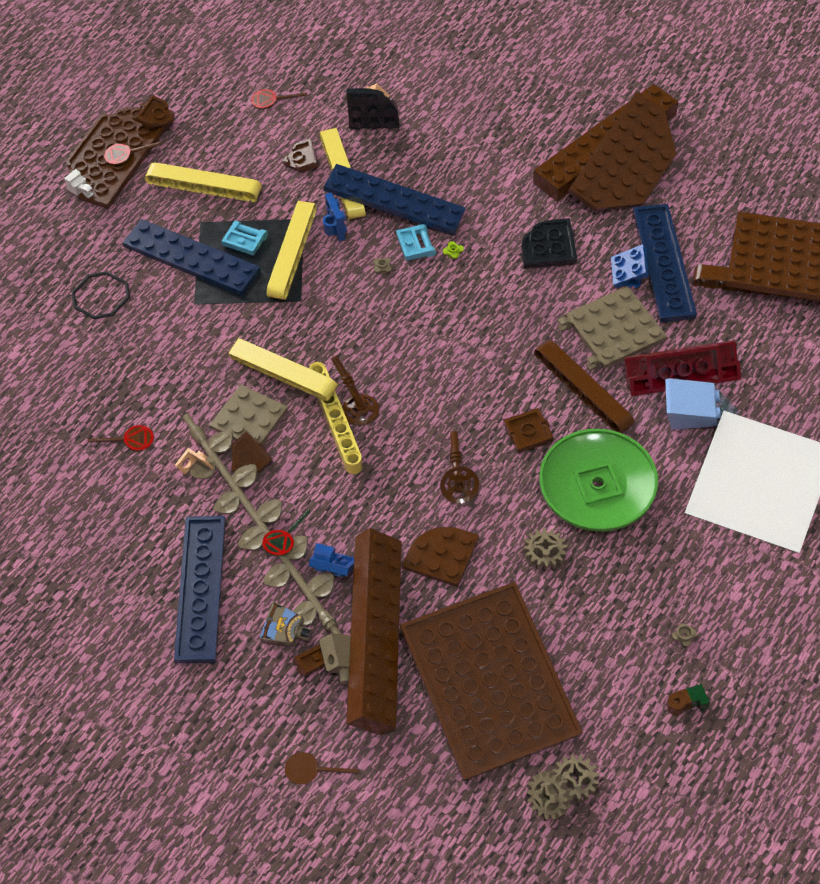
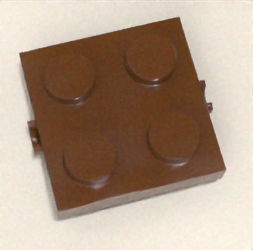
M539 408L503 420V424L508 432L507 435L510 437L517 453L553 442L554 437L549 429V422L547 419H544Z

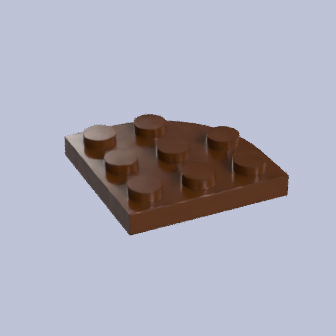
M455 527L431 529L420 535L412 543L402 564V569L459 587L479 540V535Z

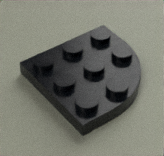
M369 88L346 89L349 129L399 128L398 106L392 98L386 97L384 92Z
M570 218L540 222L534 225L528 234L524 235L521 247L524 268L577 263Z

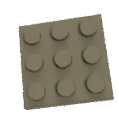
M240 384L210 423V428L217 432L231 430L233 440L235 441L245 431H248L263 445L288 411V406Z

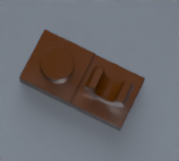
M320 644L294 657L293 662L296 664L297 671L301 676L304 675L305 677L325 667Z

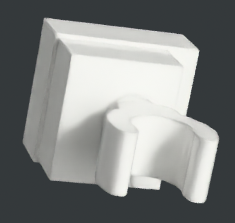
M75 169L65 177L66 186L70 192H73L75 195H79L82 192L87 198L94 195L90 191L93 188L87 185L86 179L81 176L78 170Z

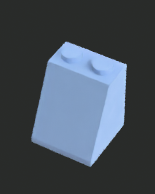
M666 379L667 415L671 429L718 426V419H721L720 407H717V402L720 401V392L715 389L714 383Z

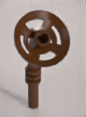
M337 355L333 356L331 361L341 375L340 379L343 380V384H345L346 388L348 387L352 395L342 405L347 421L359 426L371 423L379 413L377 401L369 395L359 394L351 374L346 371ZM354 399V402L351 405L348 404L351 400ZM347 411H349L352 416L356 417V419L350 417ZM369 411L373 412L372 415L368 418H362V416L366 415Z
M451 431L450 463L453 465V468L446 471L443 475L440 489L448 501L462 504L476 496L479 490V479L472 469L460 466L462 460L461 451H459L458 432ZM449 478L447 483L449 489L446 491L445 481ZM470 478H473V480H474V486H473L472 491L470 490V487H471V480H470ZM454 492H464L466 496L453 497L452 495Z

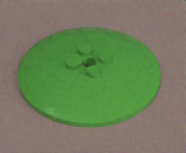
M586 429L563 437L549 449L541 464L539 482L545 502L559 518L585 530L612 531L633 524L649 510L657 493L658 475L651 456L637 441L612 430ZM600 481L603 483V486L596 487L593 485V482Z

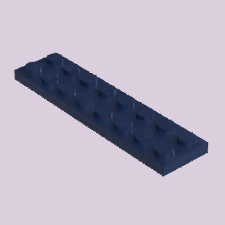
M336 164L323 190L451 235H455L466 210V207Z
M668 204L633 207V215L640 243L646 247L649 280L660 322L696 319L697 312Z
M143 219L140 220L122 242L125 248L241 296L261 271L260 267Z
M190 516L185 519L174 652L175 663H216L226 526L225 516Z

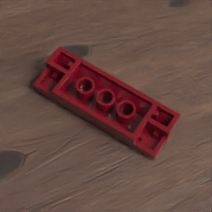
M734 340L624 357L625 377L631 396L666 391V379L669 378L708 383H721L741 379L740 361L737 359L736 341Z

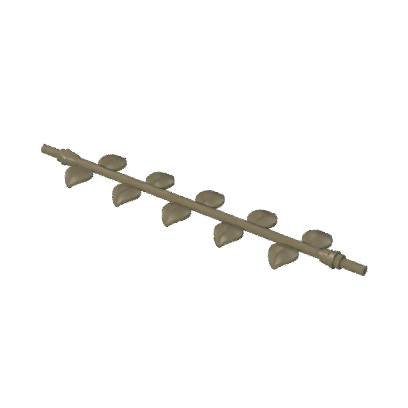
M185 414L182 418L190 428L191 437L203 447L208 454L207 461L213 466L210 469L200 461H197L192 467L190 475L198 479H208L212 477L217 467L233 491H227L221 495L214 505V510L221 514H233L237 511L241 502L257 527L254 526L245 531L239 540L238 546L245 550H258L262 547V540L265 534L270 532L265 523H274L280 518L282 502L279 499L267 501L256 511L240 487L247 488L255 483L257 466L254 464L242 466L232 476L216 454V452L225 453L231 448L233 442L232 431L218 432L208 442L203 428L196 425L189 414ZM270 534L266 539L274 537L273 534ZM306 536L293 537V548L286 554L278 555L282 563H278L270 568L264 578V584L270 587H284L289 582L291 574L309 600L301 602L293 610L304 618L303 626L312 624L318 613L324 629L331 633L342 634L337 628L336 619L324 609L317 597L323 598L331 594L334 588V575L332 573L319 574L308 585L290 560H298L304 557L307 552L308 538ZM272 539V540H269V541H268L269 543H271V541H272V542H273V541L276 542L277 544L274 545V546H276V547H277V545L279 544L276 539ZM290 539L286 541L285 551H286V550L290 547V545H291V540H290Z

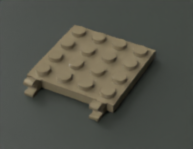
M628 286L566 313L565 317L558 319L559 325H557L561 332L572 327L593 354V356L587 358L589 363L586 366L589 370L599 366L606 369L623 361L624 357L634 356L667 340V335Z

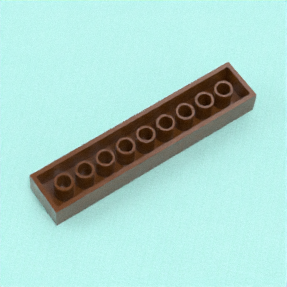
M653 84L640 93L664 109L668 121L677 115L678 100L657 85ZM628 103L535 168L533 184L556 202L568 195V189Z
M369 528L355 537L346 724L382 735L396 728L402 541Z

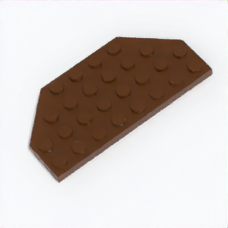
M636 91L567 192L594 211H603V209L610 208L612 210L622 209L627 206H642L677 154L665 110Z
M146 102L139 104V107L130 109V107L116 110L117 113L107 115L106 113L100 115L67 158L66 163L69 172L71 173L75 169L78 170L81 176L86 179L87 185L93 188L90 191L94 195L87 198L81 192L78 195L79 199L108 209L152 148L131 153L129 159L119 165H112L106 162L104 158L106 150L115 144H125L130 150L156 143L166 130L168 125L149 128L136 121V116ZM169 110V111H170V114L172 115V117H173V119H174V117H175L174 111Z

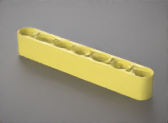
M337 128L320 131L321 142L323 143L322 145L331 171L336 164L350 168ZM341 197L346 215L349 217L348 220L366 216L363 204Z
M151 163L145 176V181L151 185L170 186V188L187 189L186 191L203 192V194L219 195L220 197L232 199L234 197L237 200H251L252 202L257 201L262 188L261 183L254 179L161 163Z
M297 202L267 286V297L286 300L316 214L315 203Z
M237 339L228 353L232 359L238 360L239 363L324 401L330 399L338 386L334 380L242 339Z
M315 362L310 365L309 369L329 377L323 363ZM334 391L328 401L318 398V401L346 471L350 474H358L363 468L361 453L336 391Z

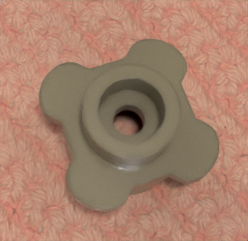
M376 258L373 260L375 264L374 272L385 274L391 271V266L389 265L391 263L390 258Z
M683 623L679 624L677 631L672 634V638L680 641L685 647L690 646L691 640L697 636V632L691 626Z

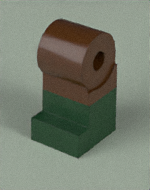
M702 683L670 694L667 701L668 712L679 716L685 710L698 707L700 712L708 710L710 701Z

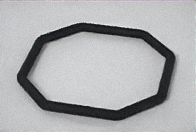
M107 271L87 275L72 291L74 309L93 319L115 315L130 298L128 282ZM108 275L125 284L126 298L112 313L95 316L76 304L75 293L89 278Z

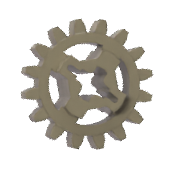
M543 528L542 532L536 529L535 535L529 534V538L525 539L524 553H526L525 559L530 560L531 566L537 564V569L544 566L545 570H548V566L556 569V563L562 564L563 559H566L567 545H565V538L560 539L561 533L555 535L553 534L554 529L547 532L546 528Z
M571 754L570 760L564 756L562 763L557 762V769L553 770L555 775L562 774V781L568 780L566 786L572 788L568 795L576 798V801L580 803L581 797L588 800L589 793L595 794V788H598L599 781H597L599 773L595 772L596 765L590 766V759L583 761V755L575 759L574 754ZM573 772H575V776L579 779L578 784H576V780L572 777ZM588 784L586 788L582 789L583 785Z
M554 770L540 772L533 776V781L528 783L532 788L527 790V793L531 795L528 802H533L532 810L538 809V816L540 817L545 814L546 820L550 818L554 820L567 813L566 810L571 808L568 801L573 799L572 796L568 795V792L572 790V788L566 787L568 780L562 781V774L555 775Z

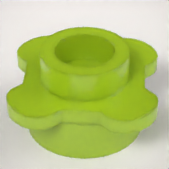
M451 241L443 249V254L451 259H456L460 256V252L464 251V247Z

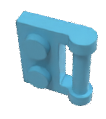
M234 221L224 236L222 245L254 256L261 243L266 240L268 231L263 229L257 230L242 225L241 222Z
M422 224L396 230V236L406 261L436 255V250L432 247L428 237L426 225ZM417 234L421 235L425 248L421 249Z

